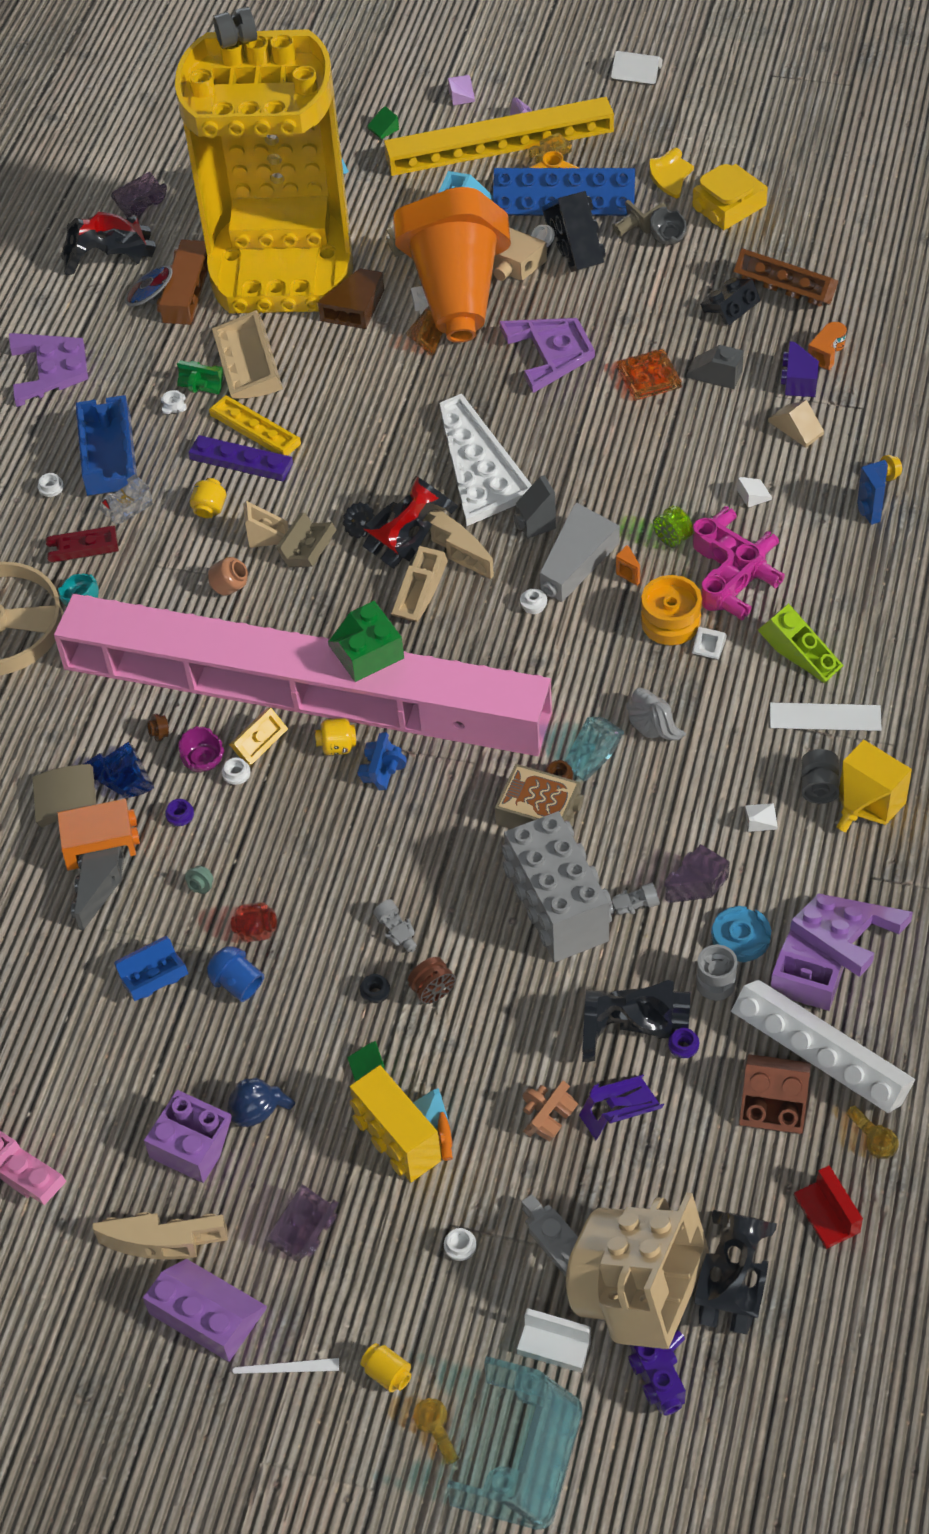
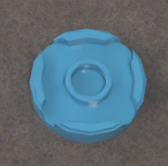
M735 906L727 908L717 915L712 926L711 939L713 945L718 944L730 948L735 953L738 962H747L759 958L766 952L770 946L772 930L769 921L761 912L757 910L754 912L745 906Z

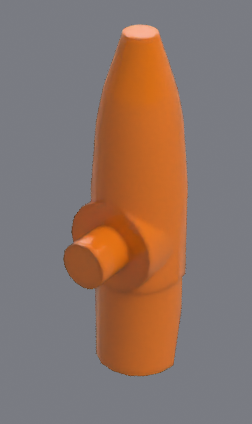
M440 1112L438 1120L439 1145L441 1147L442 1160L449 1161L453 1159L451 1130L445 1113Z

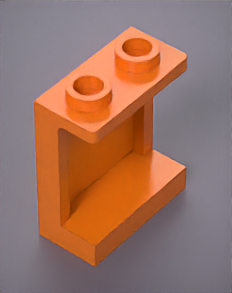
M126 799L57 812L61 848L67 871L79 869L77 855L127 845L130 856H136L135 845L140 844L137 827L133 826H137L134 809L128 810Z

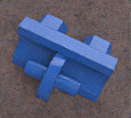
M387 732L379 733L377 741L366 742L364 752L366 758L371 763L360 765L357 772L363 783H374L378 790H387L391 774H395L396 770L405 768L407 758L401 753L402 749L389 741V734Z

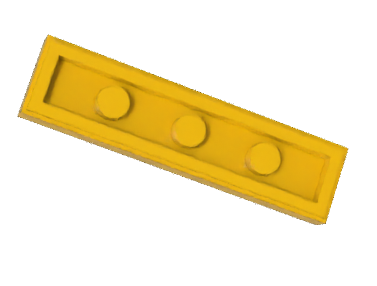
M227 395L209 409L210 416L274 453L288 456L301 445L300 437Z

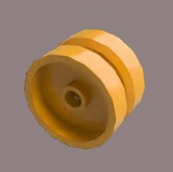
M665 575L651 580L644 587L641 596V625L647 637L659 644L669 646L683 644L691 640L697 634L698 627L701 625L702 596L697 585L683 576Z

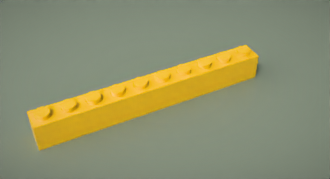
M606 96L384 140L385 158L391 176L611 133L614 132V112Z

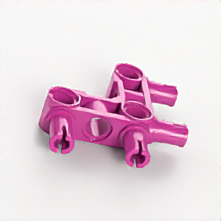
M724 506L713 518L698 519L693 526V548L706 558H712L722 564L719 568L713 569L702 581V606L709 611L726 610L742 621L749 615L751 606L735 596L754 578H759L776 589L778 584L780 585L783 582L785 574L771 567L765 560L766 554L778 545V537L774 533L771 535V532L767 531L758 541L751 543L726 528L737 516L732 508L729 510L728 506Z

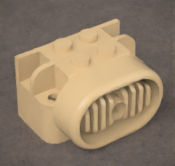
M686 1192L678 1211H671L667 1200L657 1197L654 1199L650 1209L626 1207V1209L597 1208L588 1216L571 1251L566 1272L567 1298L571 1309L577 1316L605 1320L610 1337L615 1343L669 1349L699 1278L706 1253H709L693 1193Z

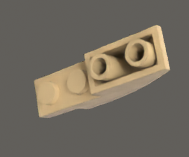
M142 1212L134 1217L123 1219L112 1217L106 1218L102 1222L93 1223V1231L99 1244L127 1255L142 1258L197 1257L196 1245L228 1240L227 1226L223 1215L205 1214L198 1219H173L168 1221L167 1224H161L157 1213Z

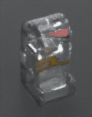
M137 475L128 478V485L118 490L115 494L107 495L101 501V512L115 524L123 523L153 504L149 486Z

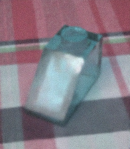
M587 717L565 762L571 766L575 776L583 781H587L613 755L625 731L604 717Z

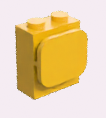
M723 164L700 178V185L693 188L692 207L707 217L713 224H716L722 230H726L766 206L768 187L737 164Z

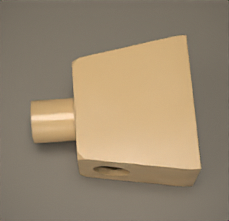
M509 228L511 245L503 253L495 255L493 274L500 281H504L508 276L517 280H524L547 261L546 242Z

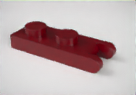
M115 525L53 535L46 538V545L48 547L57 546L56 551L48 552L47 559L49 562L119 551Z

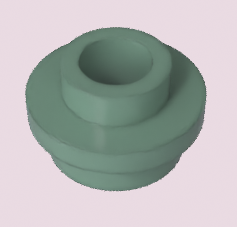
M196 866L195 868H190L185 874L187 886L192 891L205 894L212 888L214 879L212 873L207 868Z

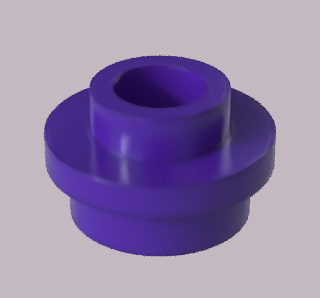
M175 799L168 804L165 816L171 825L184 826L193 819L194 809L186 800Z
M679 1028L670 1035L668 1047L670 1052L676 1057L690 1058L698 1052L700 1042L698 1036L691 1029ZM685 1042L689 1046L682 1047L679 1046V1044Z

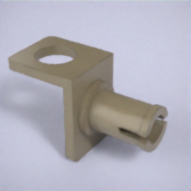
M627 200L625 205L628 215L613 223L612 227L619 237H622L636 226L648 234L651 232L650 218L653 212L661 207H666V204L662 202L644 214L631 201Z

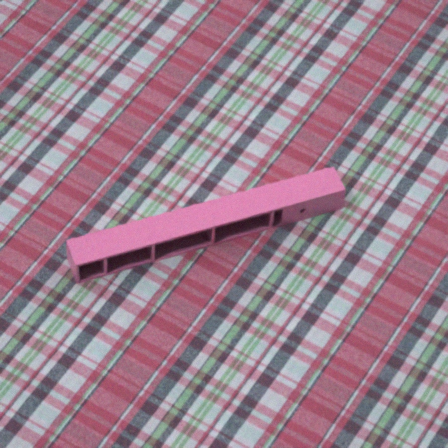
M72 595L54 634L65 670L331 719L346 718L349 722L538 757L552 715L551 678L541 675L524 674L513 670L490 668L485 665L462 663L457 660H445L404 651V659L355 682L328 645L329 639L325 637H315L298 632L276 630L270 627L264 628L246 623H236L219 618L202 617L191 613L185 614L168 609L151 608L140 604L134 605L117 600L95 598L89 595Z

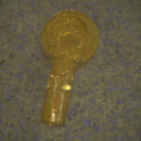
M852 1106L847 1111L848 1117L867 1136V1149L871 1155L880 1159H888L896 1154L899 1148V1141L892 1130L882 1125L875 1126L856 1106Z
M428 1398L422 1400L414 1409L413 1418L415 1425L425 1433H432L447 1465L455 1463L459 1460V1457L444 1429V1425L447 1422L446 1407L437 1399Z

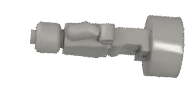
M653 882L642 885V889L629 894L627 890H624L622 894H617L612 899L613 904L609 906L610 914H614V911H616L617 915L624 913L635 914V909L638 907L648 906V908L660 905Z
M389 899L380 903L373 910V915L380 924H385L389 929V933H385L386 938L390 939L396 946L403 945L407 952H414L417 944L412 939L415 931L410 919L408 918L406 922L402 921L398 915L399 909L393 900Z

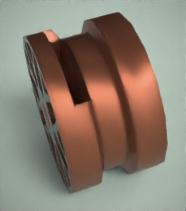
M431 957L417 965L409 974L407 981L409 982V987L417 993V997L422 1003L431 1004L442 999L450 992L456 982V976L451 970L447 969L445 962L440 957Z

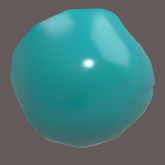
M73 574L58 588L59 599L67 607L73 594L89 595L98 598L99 587L96 579L92 574Z

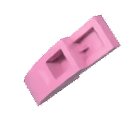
M0 1131V1179L26 1198L31 1196L45 1205L66 1183L63 1175L21 1149L16 1140Z

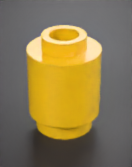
M374 1343L367 1349L361 1359L360 1364L365 1368V1373L389 1392L404 1389L411 1379V1364L386 1345L380 1346L378 1343Z

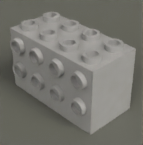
M559 811L504 831L505 844L501 845L506 859L503 862L504 871L507 877L511 879L519 900L523 902L531 923L538 930L541 942L549 951L554 963L609 942V922H612L609 911L612 900L606 888L601 889L595 867L588 865L583 845L575 842L573 838L574 831L568 820L564 821Z

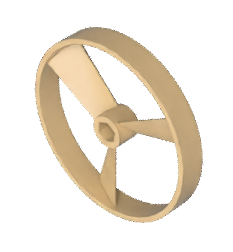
M0 562V577H18L39 584L52 595L55 605L4 609L0 604V632L10 628L45 633L28 649L14 656L1 659L0 675L21 670L46 654L55 643L54 634L63 616L61 602L51 580L39 570L16 562Z

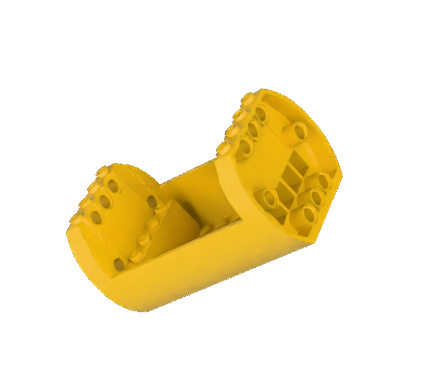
M309 29L257 31L256 41L244 44L241 41H237L236 46L221 49L215 32H207L193 42L182 55L176 70L175 90L179 112L184 124L213 294L218 303L230 314L251 313L255 310L258 313L319 312V300L353 273V253L329 53L324 43ZM267 135H276L278 138H277V139H269V138L266 137V136H267ZM278 154L280 158L274 159L271 158L269 155ZM280 173L283 177L276 178L272 174Z

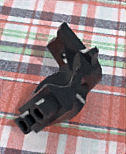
M666 980L646 988L613 991L609 994L602 991L586 990L582 1045L583 1062L595 1061L597 1039L607 1025L611 1023H620V1030L652 1035L659 1039L669 1038L672 1029H689L691 992L674 991V981Z
M713 1210L712 1220L714 1224L721 1225V1237L715 1253H706L701 1268L695 1297V1304L700 1305L699 1324L717 1327L719 1311L724 1310L733 1313L730 1331L747 1335L753 1317L758 1318L769 1263V1261L762 1260L761 1263H754V1254L758 1242L762 1238L772 1236L776 1231L777 1223L731 1212ZM732 1246L739 1248L742 1253V1259L738 1263H733L728 1258V1250ZM714 1267L720 1268L722 1272L720 1280L716 1282L710 1278L711 1270ZM750 1271H755L757 1274L756 1284L749 1288L745 1284V1279Z

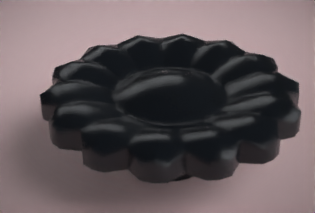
M363 502L353 503L343 515L344 521L342 524L345 526V532L355 538L366 537L368 532L364 530V526L376 516L373 514L374 509L370 508L369 504H364Z

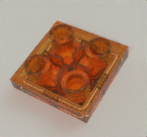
M664 349L653 350L649 353L617 361V369L634 401L682 387V381Z

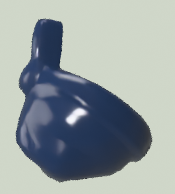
M256 1077L237 1083L235 1089L230 1094L227 1113L231 1114V1121L237 1126L250 1127L266 1120L273 1113L277 1105L290 1110L295 1106L296 1102L284 1094L278 1086H270L265 1081Z

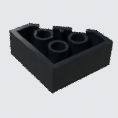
M586 191L560 197L542 206L546 225L553 228L555 237L559 240L556 241V246L562 256H566L571 261L568 262L571 272L605 263V249L603 244L599 243L597 235L599 234V226L597 221L593 220L591 213L593 203L590 196H587Z

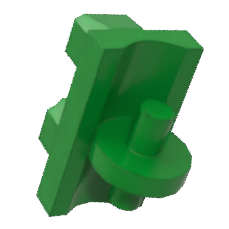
M180 360L177 363L179 372L177 386L186 387L192 393H196L198 390L213 394L221 392V381L223 380L222 367L201 365L196 361L187 362Z

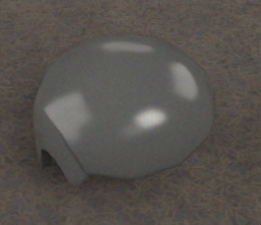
M661 207L655 210L650 218L651 234L659 243L666 245L677 244L684 238L687 232L686 220L678 210L670 211L667 207Z

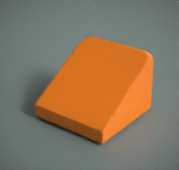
M626 545L616 555V574L638 586L640 584V564L631 548Z

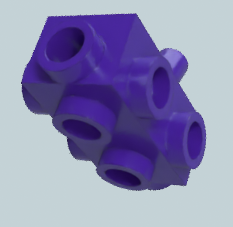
M678 1330L675 1332L669 1349L630 1345L631 1355L628 1356L635 1375L640 1374L645 1382V1385L642 1387L647 1401L650 1405L655 1404L659 1413L664 1415H671L677 1412L685 1404L686 1390L673 1366L677 1363V1358L673 1351L685 1340L684 1335Z

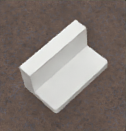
M615 51L611 77L617 80L654 85L658 69H661L663 60L659 56Z
M527 1308L524 1315L525 1326L517 1347V1354L582 1373L591 1345V1327Z

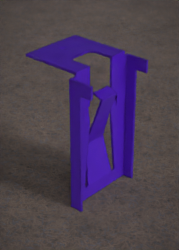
M644 1075L598 1087L599 1084L593 1085L579 1116L595 1140L598 1139L607 1121L611 1124L663 1108L664 1104L658 1102L642 1079ZM641 1087L639 1090L627 1096L616 1097L628 1091ZM607 1100L606 1102L611 1109L614 1106H628L604 1113L599 1120L592 1113L594 1103Z

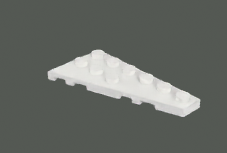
M462 394L440 402L441 417L466 526L515 506L516 502L532 486Z

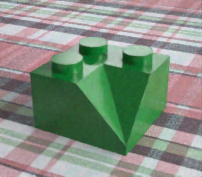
M375 600L349 612L328 641L329 647L355 682L404 659L402 636Z

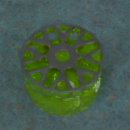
M669 506L664 510L663 515H657L653 519V528L656 535L668 547L676 548L681 544V540H687L693 535V524L689 516L678 506Z

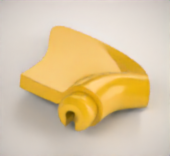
M676 147L667 151L659 158L649 159L651 179L663 192L673 198L680 197L685 178L694 170L692 164L681 158L682 152Z

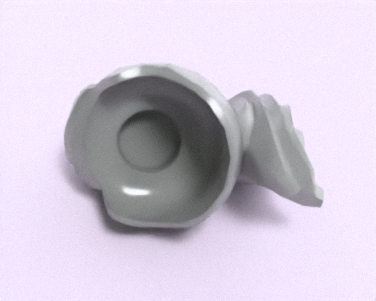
M635 689L632 699L626 704L629 711V720L633 727L648 738L661 736L668 740H679L686 736L684 731L675 726L671 708L664 699L657 697L647 689Z

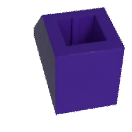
M791 341L789 352H784L782 367H787V369H782L781 385H786L785 395L816 397L819 361L796 342Z

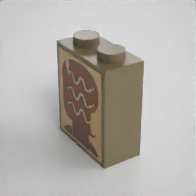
M515 764L495 806L496 825L512 829L559 811L563 820H568L573 827V815L575 811L579 812L584 801V795H581L580 782Z

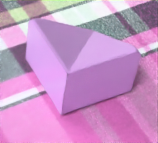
M470 75L448 78L449 94L453 105L475 102Z

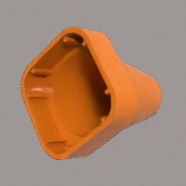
M456 187L400 207L393 214L395 245L414 261L436 328L440 332L446 333L449 341L462 343L474 339L476 331L485 324L495 255L503 253L510 247L511 240L509 219L506 211L477 189Z

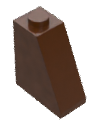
M362 268L355 271L319 300L320 321L367 329L385 290L383 272Z

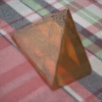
M428 306L405 334L432 356L436 352L443 332L436 328Z

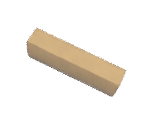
M257 310L212 328L232 398H253L283 390L266 329Z

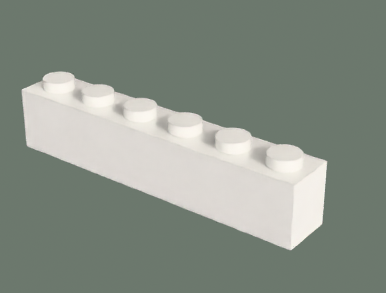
M760 980L743 986L731 1010L738 1017L887 1113L902 1106L916 1080Z

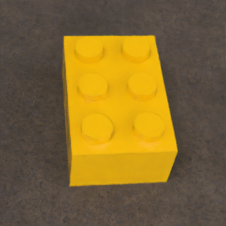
M381 1065L350 1085L352 1099L349 1102L355 1113L352 1116L355 1124L361 1131L367 1130L372 1136L371 1141L375 1148L381 1154L386 1152L391 1158V1166L399 1176L404 1174L412 1183L442 1161L438 1131Z

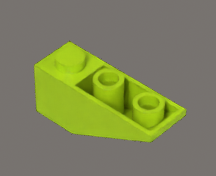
M789 603L758 629L775 651L823 683L827 682L844 666Z

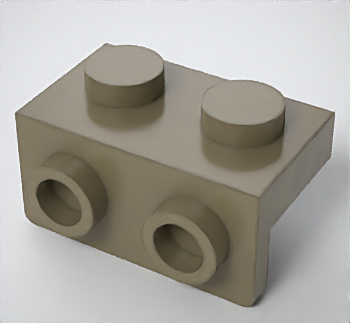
M299 513L278 544L277 550L288 567H313L325 547L330 543L337 529L332 522L312 523L306 513Z

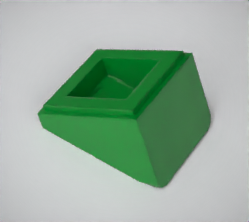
M384 106L367 125V128L377 137L383 139L399 130L398 116Z
M376 1041L367 1044L347 1057L355 1082L379 1065L385 1070Z

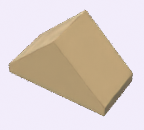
M807 400L788 404L768 419L769 423L806 448L824 435V430Z
M248 501L244 502V518L249 547L278 545L289 530L288 521Z

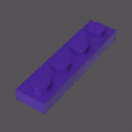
M198 435L188 452L190 460L282 482H284L293 465L291 456Z

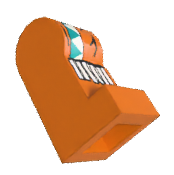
M840 322L828 323L808 345V353L819 361V367L829 371L834 365L836 351L844 348L847 332L844 324Z

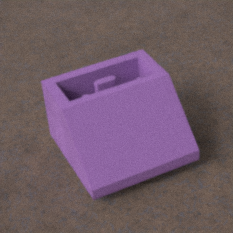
M177 1090L144 1139L149 1157L204 1183L220 1158L231 1122V1114Z

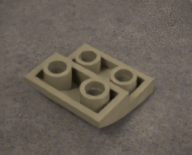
M90 764L61 767L32 777L35 820L41 827L58 821L57 812L96 805L93 766Z

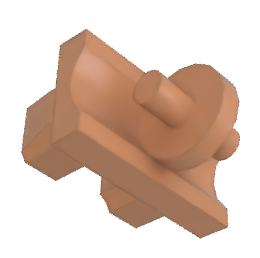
M562 1081L547 1100L544 1096L548 1089L543 1085H540L537 1091L530 1088L524 1091L522 1097L527 1104L523 1111L531 1115L534 1109L538 1110L523 1131L529 1137L537 1133L549 1142L555 1137L562 1125L550 1117L549 1114L554 1109L567 1119L579 1104L566 1092L570 1085Z

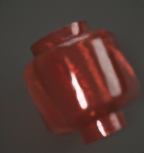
M264 902L243 904L236 909L235 916L231 918V929L233 933H237L239 939L243 942L268 940L277 929V916L274 909Z

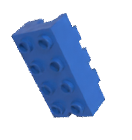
M126 395L106 398V404L97 405L96 399L76 402L81 471L87 496L121 491L120 489L138 488L131 415Z

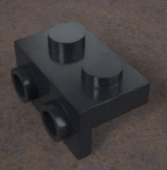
M733 277L725 281L722 288L711 292L708 298L700 305L704 313H720L724 324L731 325L759 303L760 297L753 279Z

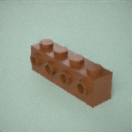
M741 248L733 271L741 274V279H753L754 284L756 280L764 282V288L777 292L779 287L786 290L785 295L799 299L800 295L809 297V303L820 307L823 302L831 304L839 282L831 277Z

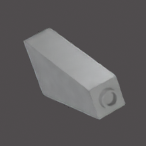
M576 503L540 572L541 591L547 596L563 602L619 544L620 526Z

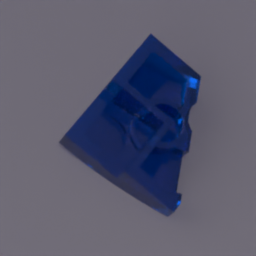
M129 742L106 757L99 753L84 763L93 766V774L96 781L124 798L139 796L155 788L137 752Z

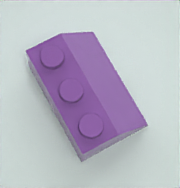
M188 1259L162 1271L143 1297L150 1315L230 1362L267 1309V1306Z

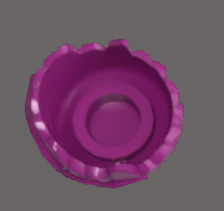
M193 727L187 730L186 733H183L179 741L180 759L184 766L194 772L211 770L220 763L224 754L222 741L212 733L210 728Z

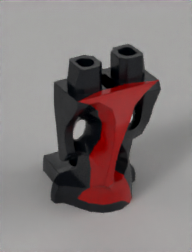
M97 212L89 219L74 218L71 223L67 224V236L61 253V258L65 264L64 274H75L80 258L84 257L85 253L92 248H99L107 255L127 254L136 264L140 263L142 256L152 258L156 245L154 241H149L151 236L150 227L140 225L138 218L135 216L124 219L119 215L107 212Z
M415 476L406 496L399 503L392 502L365 524L364 530L369 535L363 547L377 556L382 547L386 545L388 548L380 559L393 569L403 558L410 562L433 525L429 521H422L426 515L433 510H446L452 514L458 508V505L430 484ZM395 513L394 519L388 523L390 514ZM419 526L417 534L411 537L413 527Z

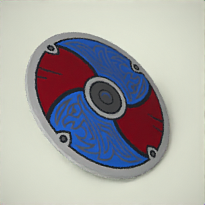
M164 265L147 272L129 289L125 297V303L130 307L141 305L147 301L155 304L172 276V268Z

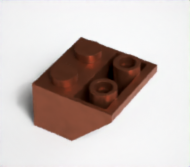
M748 1054L739 1125L803 1134L811 1063Z

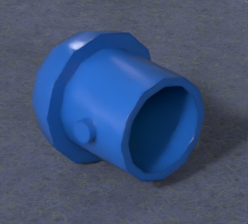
M225 946L211 958L207 966L208 978L214 987L219 988L222 986L240 1002H245L261 986L265 974L245 958L246 951L237 947Z

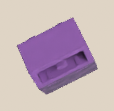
M790 930L772 973L771 988L790 1000L830 1011L844 966Z

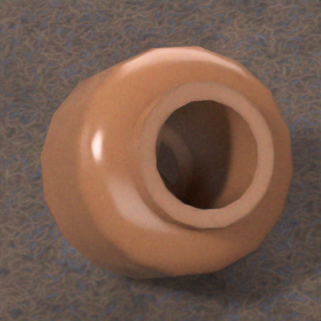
M226 557L209 568V584L220 595H231L242 589L247 583V568L242 561L234 557Z

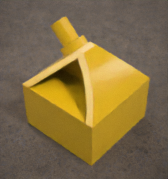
M863 739L842 763L839 798L843 809L841 811L842 817L836 828L847 832L852 821H856L858 817L886 825L906 804L912 769Z

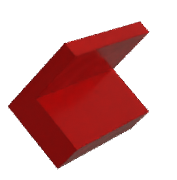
M830 1165L818 1170L815 1183L794 1192L793 1196L826 1249L861 1232L863 1218Z

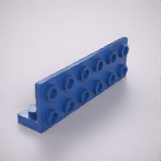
M494 168L493 202L506 211L508 216H544L542 206L560 197L586 191L587 196H590L592 200V216H626L628 214L625 201L629 200L633 204L635 202V168Z

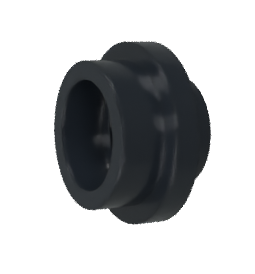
M379 974L366 976L360 985L361 997L369 1003L383 1002L390 994L388 980ZM374 988L380 989L377 992H370Z

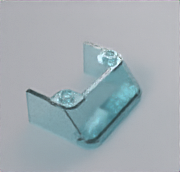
M486 1356L484 1365L487 1384L514 1390L520 1401L536 1406L518 1470L504 1466L493 1469L487 1475L483 1489L449 1480L447 1491L450 1506L536 1530L545 1529L553 1523L582 1421V1404L575 1395L543 1372Z

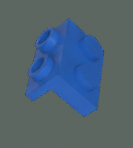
M885 460L861 467L857 504L860 514L867 518L870 525L881 522L888 468Z
M164 936L114 962L123 986L134 1001L149 997L154 991L166 985L174 984L180 978L189 974L186 965L175 952L168 936Z

